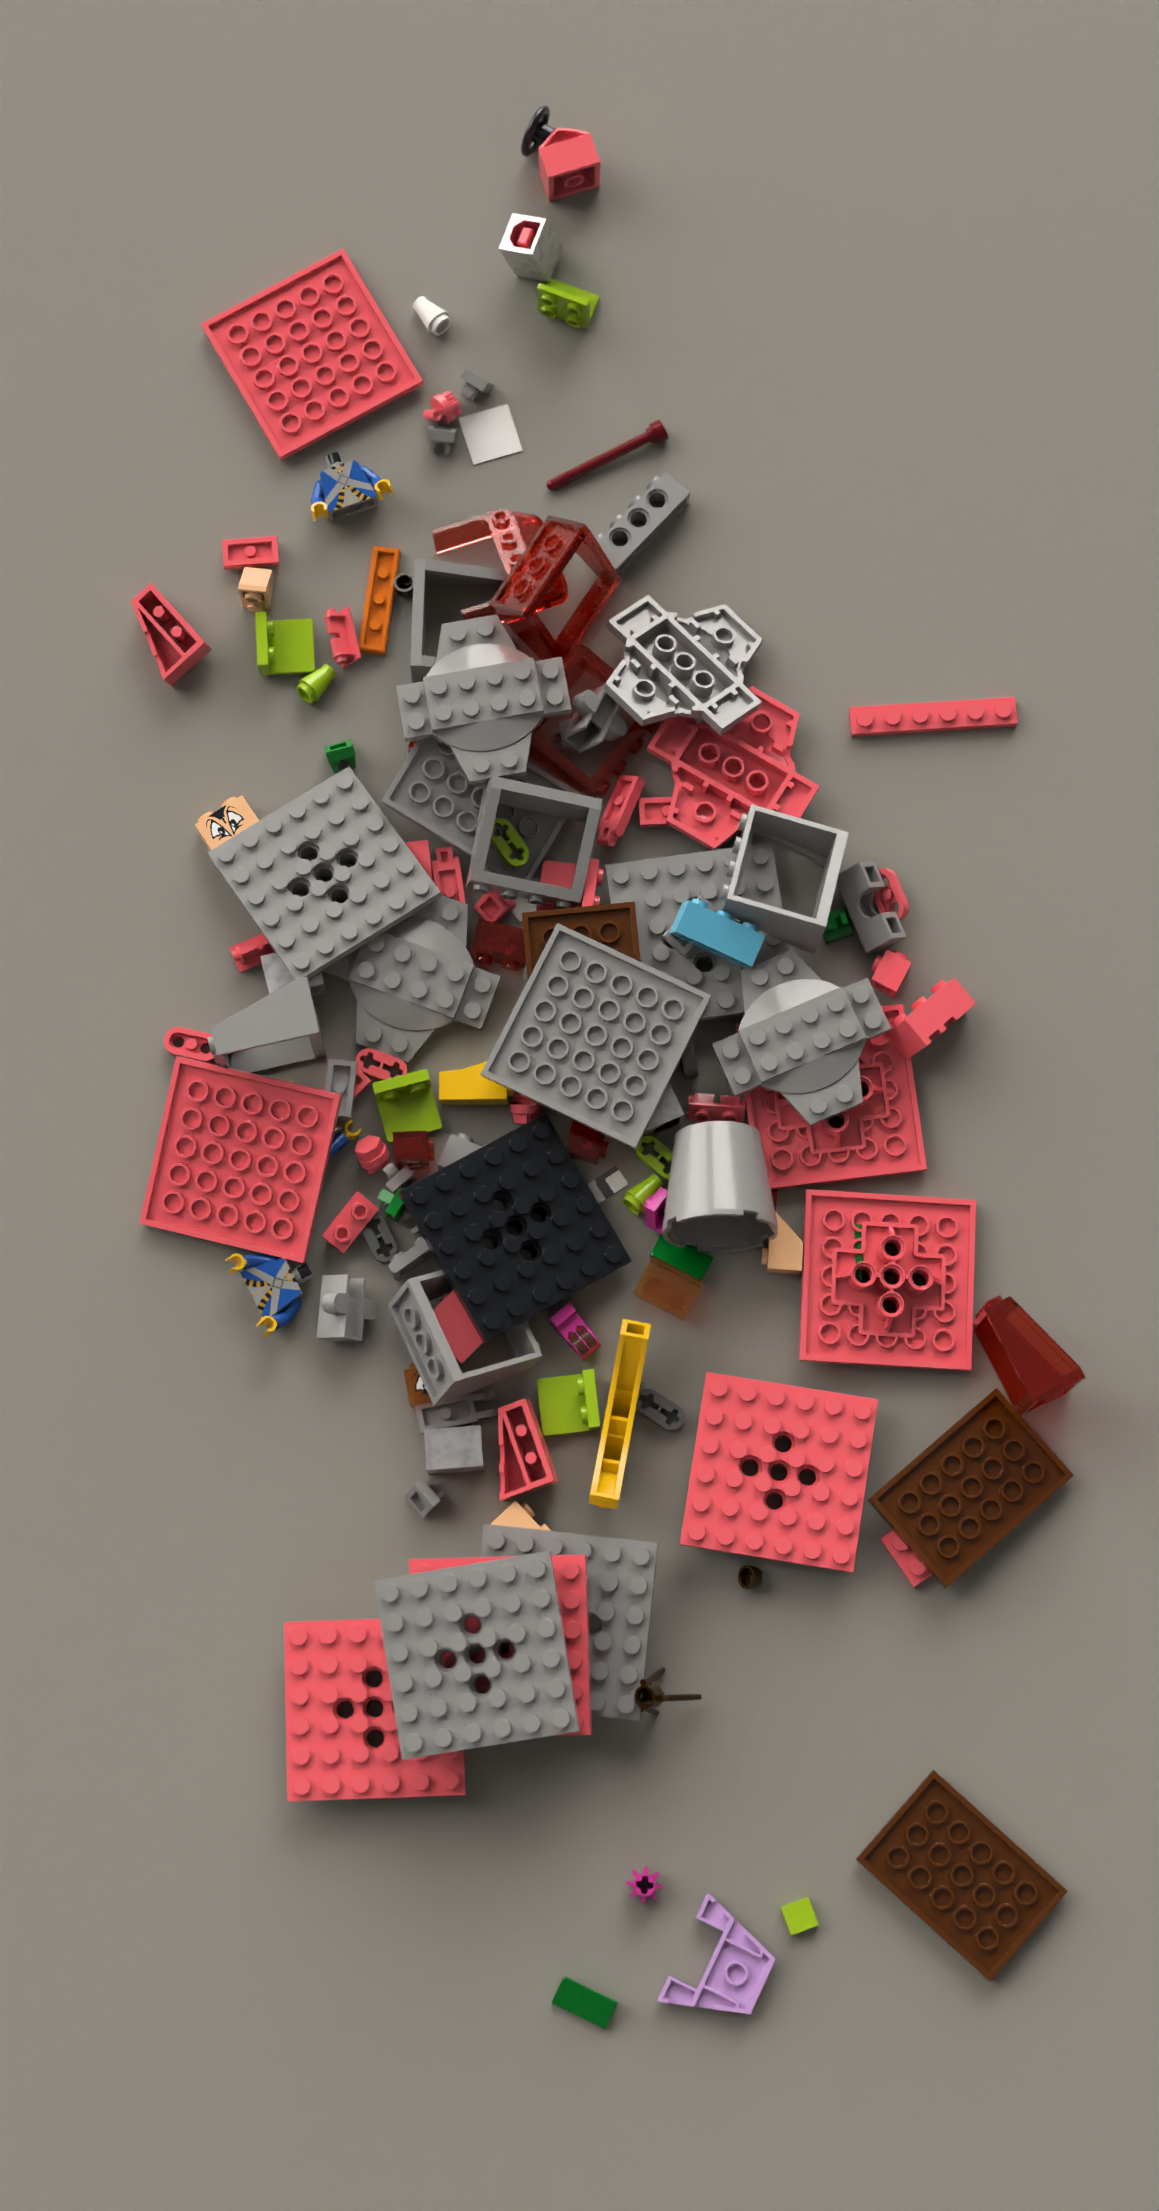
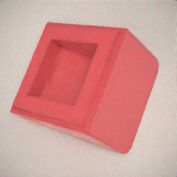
M492 891L489 894H484L473 908L491 927H494L517 904L512 899L501 897V893Z

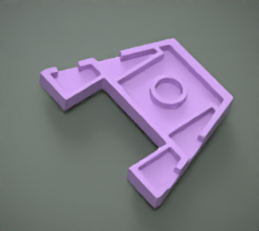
M707 1893L695 1918L723 1931L697 1989L668 1975L657 2001L751 2014L776 1959L712 1895Z

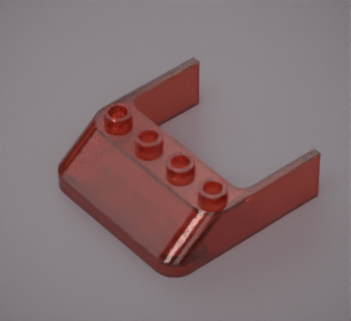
M497 509L431 530L437 554L492 537L510 582L512 592L509 595L461 610L463 620L497 614L503 623L561 605L569 596L567 582L542 519L537 515Z

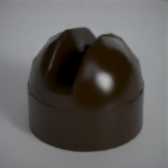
M409 573L398 574L393 581L396 593L401 597H410L413 594V575Z
M743 1566L738 1572V1582L744 1589H755L762 1584L763 1573L756 1566Z

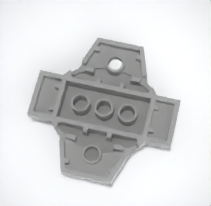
M647 595L608 620L606 628L625 645L624 660L619 663L606 681L604 691L641 726L676 716L693 718L699 724L705 721L719 735H722L760 709L762 701L743 684L744 675L742 673L761 647L763 639L726 604L694 612L693 617L684 619L677 617L675 612H666Z
M497 614L442 624L435 665L430 669L426 677H423V681L396 686L405 741L410 742L434 737L441 744L444 743L450 746L470 785L486 783L492 776L505 779L525 776L527 774L531 738L534 729L540 726L545 717L572 713L562 657L534 661V658H530L528 655L517 650Z
M441 895L437 900L323 970L327 974L350 982L353 993L357 998L355 1039L357 1045L375 1049L410 1063L437 1028L457 1021L482 1030L500 984L501 976L474 966L470 953L467 950L468 904Z
M793 949L740 971L745 1015L740 1023L738 1033L711 1045L734 1098L758 1087L768 1091L779 1092L810 1127L862 1105L863 1097L858 1059L866 1041L891 1031L890 1024L869 979H863L844 988L843 986L839 987L822 981Z

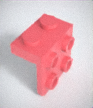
M590 859L581 903L577 907L599 905L600 896H595L596 885L602 886L604 869H598L600 861L598 859ZM551 860L544 861L540 883L571 889L577 864ZM544 903V905H537L536 911L556 909L555 905L550 903Z

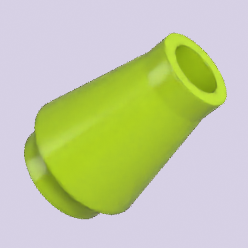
M324 664L318 670L298 681L299 685L296 687L298 695L309 704L313 701H318L330 682L336 677V673L331 666Z
M651 1174L647 1179L627 1190L622 1202L635 1215H639L641 1212L645 1213L644 1204L650 1195H654L664 1184L656 1175Z

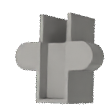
M605 684L594 690H586L573 698V706L576 711L563 738L579 753L602 743L604 738L608 741H614L627 733V725L618 715L621 706L604 691Z
M349 1274L322 1276L316 1338L332 1342L362 1341L364 1320H373L378 1314L377 1303L374 1300L364 1298L366 1278L350 1279Z

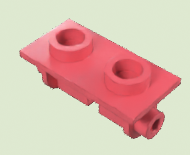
M349 606L337 613L336 609H328L323 617L328 634L334 635V638L330 639L333 660H336L337 664H341L343 669L362 658Z
M263 934L229 947L240 973L262 964L260 956L275 953Z
M695 1093V1095H689L687 1120L700 1123L708 1121L744 1123L745 1099H740V1096L734 1098V1096L720 1095V1103L718 1104L714 1103V1094Z
M356 1191L321 1236L326 1239L325 1241L328 1244L336 1247L344 1254L379 1208Z

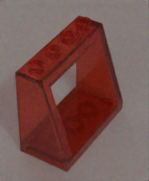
M548 515L488 605L541 660L562 657L563 665H565L579 642L585 637L594 620L599 616L608 599L615 592L621 578L590 529L584 523ZM576 552L598 577L556 640H554L535 611Z
M581 642L563 663L568 692L585 671L603 684L606 683L614 672L613 668ZM545 717L540 726H537L532 732L529 756L582 795L594 798L599 796L602 798L611 786L609 781L614 775L619 776L628 764L626 759L631 753L634 755L638 753L644 744L642 740L648 732L652 734L661 721L641 726L636 721L592 778L537 733L548 717Z
M1001 1295L987 1301L986 1305L981 1307L982 1309L975 1315L976 1320L973 1322V1330L1011 1404L1021 1416L1069 1393L1086 1378L1081 1367L1011 1296L1002 1299Z

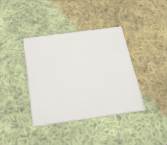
M508 404L458 418L473 465L523 451Z

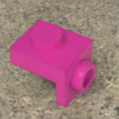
M662 1187L654 1195H650L644 1204L646 1227L662 1234L667 1190Z

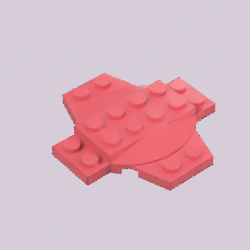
M753 686L748 689L762 701L760 709L722 735H719L705 721L699 724L693 718L676 716L664 720L647 747V752L670 764L675 783L666 824L710 850H717L741 831L738 830L742 813L748 814L751 804L801 818L820 787L796 773L795 764L790 756L800 713Z

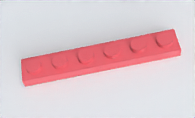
M1015 697L849 708L851 737L1016 727L1018 724Z

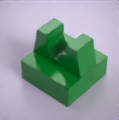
M351 739L324 746L328 763L334 774L340 772L338 764L342 760L347 761L351 769L356 768V755Z
M844 908L829 912L827 925L822 935L825 944L852 936L853 932Z
M399 1187L395 1194L382 1189L377 1199L379 1203L387 1207L385 1210L387 1217L398 1223L406 1209L398 1195L402 1188Z

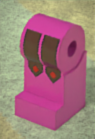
M570 1302L549 1318V1323L582 1360H585L601 1347L598 1339L576 1313Z

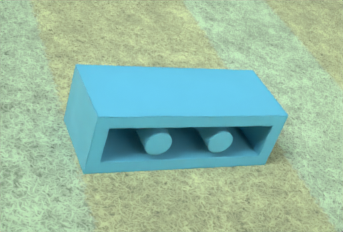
M695 898L692 901L682 902L669 934L743 968L753 966L765 938V935L758 932L759 928L748 922H743V924L733 921V915L718 910L717 913L707 909V903Z

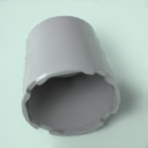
M733 1121L701 1122L680 1129L674 1138L662 1227L664 1240L681 1249L685 1248L687 1244L697 1246L699 1252L708 1253L744 1251L763 1246V1240L766 1238L774 1240L778 1235V1224L760 1132L753 1126Z

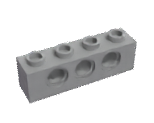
M667 472L660 478L658 476L654 477L648 484L647 491L641 497L637 495L630 502L629 510L623 516L619 514L614 518L608 532L605 535L601 533L594 539L591 544V558L616 579L689 503L690 492ZM661 501L664 505L661 508H654L650 503ZM634 520H642L645 522V525L635 527L632 525V522ZM623 539L627 544L619 547L613 541Z

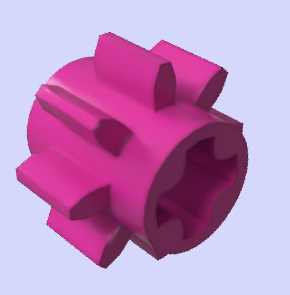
M647 1866L644 1867L642 1874L632 1870L635 1879L634 1881L626 1882L627 1885L634 1888L630 1897L639 1894L642 1904L645 1902V1896L650 1895L652 1899L656 1900L657 1897L653 1893L655 1888H663L661 1884H656L654 1880L659 1876V1873L656 1872L652 1876L649 1875ZM643 1876H647L648 1881L653 1883V1887L647 1889L645 1894L641 1893V1888L636 1887V1882L642 1881Z

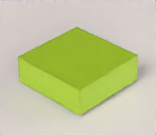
M809 1897L780 1907L790 1935L819 1925Z

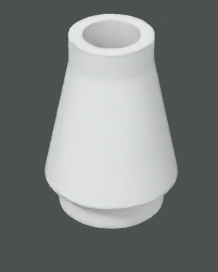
M424 296L419 297L413 303V309L417 312L429 333H434L438 336L449 328L451 319L448 312L428 301Z

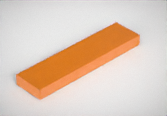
M373 546L358 643L360 653L386 655L395 596L393 581L398 575L401 549Z

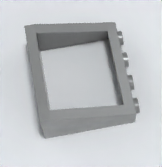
M414 559L410 655L412 683L423 681V677H426L427 673L436 663V657L425 655L427 584L503 586L502 624L518 650L519 634H514V624H519L520 608L515 607V598H520L521 581H515L514 571L427 559Z
M492 776L482 793L466 886L473 887V891L477 893L489 894L490 891L501 893L500 896L506 899L526 898L529 903L534 905L550 903L554 904L556 909L577 907L582 899L603 799ZM498 804L584 822L580 851L571 889L484 871Z
M751 804L748 814L742 813L738 830L742 831L741 838L736 836L732 853L737 855L735 861L730 860L727 868L726 877H730L729 885H723L719 900L724 901L722 911L733 915L737 920L753 924L759 930L794 947L814 954L827 925L849 832ZM754 833L824 866L812 917L738 896Z
M307 977L295 979L211 1027L213 1036L208 1037L210 1051L213 1054L216 1065L248 1073L262 1072L327 1057L316 1006Z
M442 1270L407 1279L388 1303L391 1314L434 1406L531 1369L543 1356L540 1345L534 1339L529 1328V1322L526 1320L503 1333L514 1359L462 1373L429 1301L442 1297L444 1293L450 1294L453 1291Z

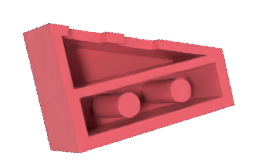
M152 583L147 585L131 600L142 630L150 644L152 654L158 663L163 680L172 687L212 649Z
M955 977L947 983L943 979L930 989L933 994L926 999L924 996H921L910 1005L913 1009L911 1013L906 1016L902 1012L890 1022L893 1028L886 1035L906 1059H909L928 1046L936 1036L943 1033L948 1026L976 1004Z
M524 1398L498 1408L500 1501L507 1502L558 1483L559 1479L531 1400Z

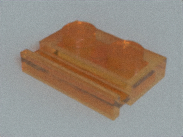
M652 1256L633 1295L685 1320L703 1282Z

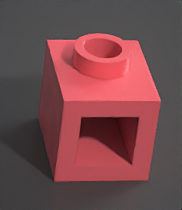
M886 950L883 957L877 956L870 969L875 972L870 981L871 986L894 998L912 962L908 961V957L899 951L894 950L891 952Z

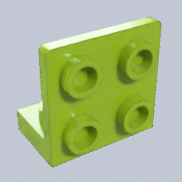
M551 278L550 282H547L546 285L539 283L537 287V310L548 318L557 317L565 320L570 326L588 329L600 296Z
M266 611L255 612L257 666L260 676L314 672L313 620L308 618L268 621Z
M427 1069L372 1083L388 1143L442 1129Z
M594 1369L582 1370V1374L537 1379L543 1436L600 1430Z

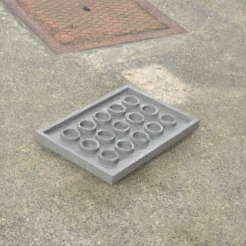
M434 737L417 740L380 803L471 857L482 793L488 782L470 785L450 746L444 743L441 744ZM528 762L527 774L525 776L508 778L581 795V793ZM498 804L495 819L504 818L513 825L529 849V858L521 867H509L490 842L485 866L497 874L531 880L567 818ZM494 825L496 830L493 834L496 837L502 836L505 842H507L508 840L504 836L506 828L504 826L499 828L497 825ZM509 844L508 846L512 850L510 858L512 860L517 858L519 861H522L520 859L522 851L520 849L515 851Z

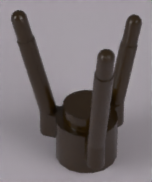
M661 1667L647 1679H641V1686L637 1688L634 1695L635 1702L640 1707V1712H647L655 1716L659 1715V1711L655 1708L660 1706L662 1702L701 1700L702 1696L700 1694L665 1695L658 1685L652 1684L665 1672L664 1667Z

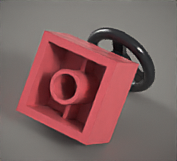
M546 105L539 107L524 134L521 153L523 156L528 157L540 145L538 148L539 175L548 201L599 187L600 160L591 134L582 130L556 129L547 125L550 109Z

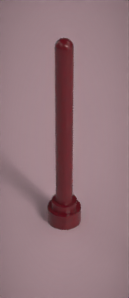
M660 420L649 424V428L645 429V433L550 479L546 484L547 488L555 490L650 442L652 444L656 442L660 444L668 440V434Z

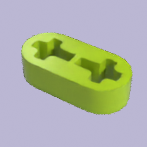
M495 819L494 825H497L499 828L503 826L506 828L504 836L508 841L505 842L502 836L496 837L493 834L496 830L494 826L491 844L509 867L518 868L523 866L529 858L527 845L507 819ZM509 844L515 851L519 849L522 851L520 855L522 861H519L517 858L513 860L510 858L512 850L508 846Z
M653 1136L642 1137L636 1149L637 1157L661 1179L669 1181L670 1172L668 1174L664 1173L665 1166L660 1160L663 1159L666 1163L670 1164L673 1152ZM654 1144L653 1151L658 1157L655 1158L650 1153L646 1156L643 1155L644 1148L642 1145Z

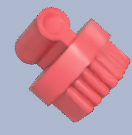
M452 392L437 394L430 399L432 410H425L423 418L427 421H440L442 424L448 425L455 420V417L462 414L460 403L455 395H452Z
M514 1092V1096H512L514 1101L510 1102V1112L513 1113L515 1124H526L540 1116L542 1105Z
M368 1135L357 1142L354 1150L357 1155V1161L363 1169L367 1170L369 1175L383 1169L391 1162L388 1158L389 1151L379 1136Z

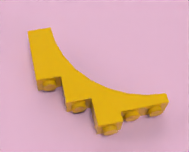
M487 1061L460 1070L439 1072V1101L441 1105H509V1096H514V1092L481 1076Z
M626 1319L622 1321L588 1504L597 1505L600 1508H618L651 1324Z

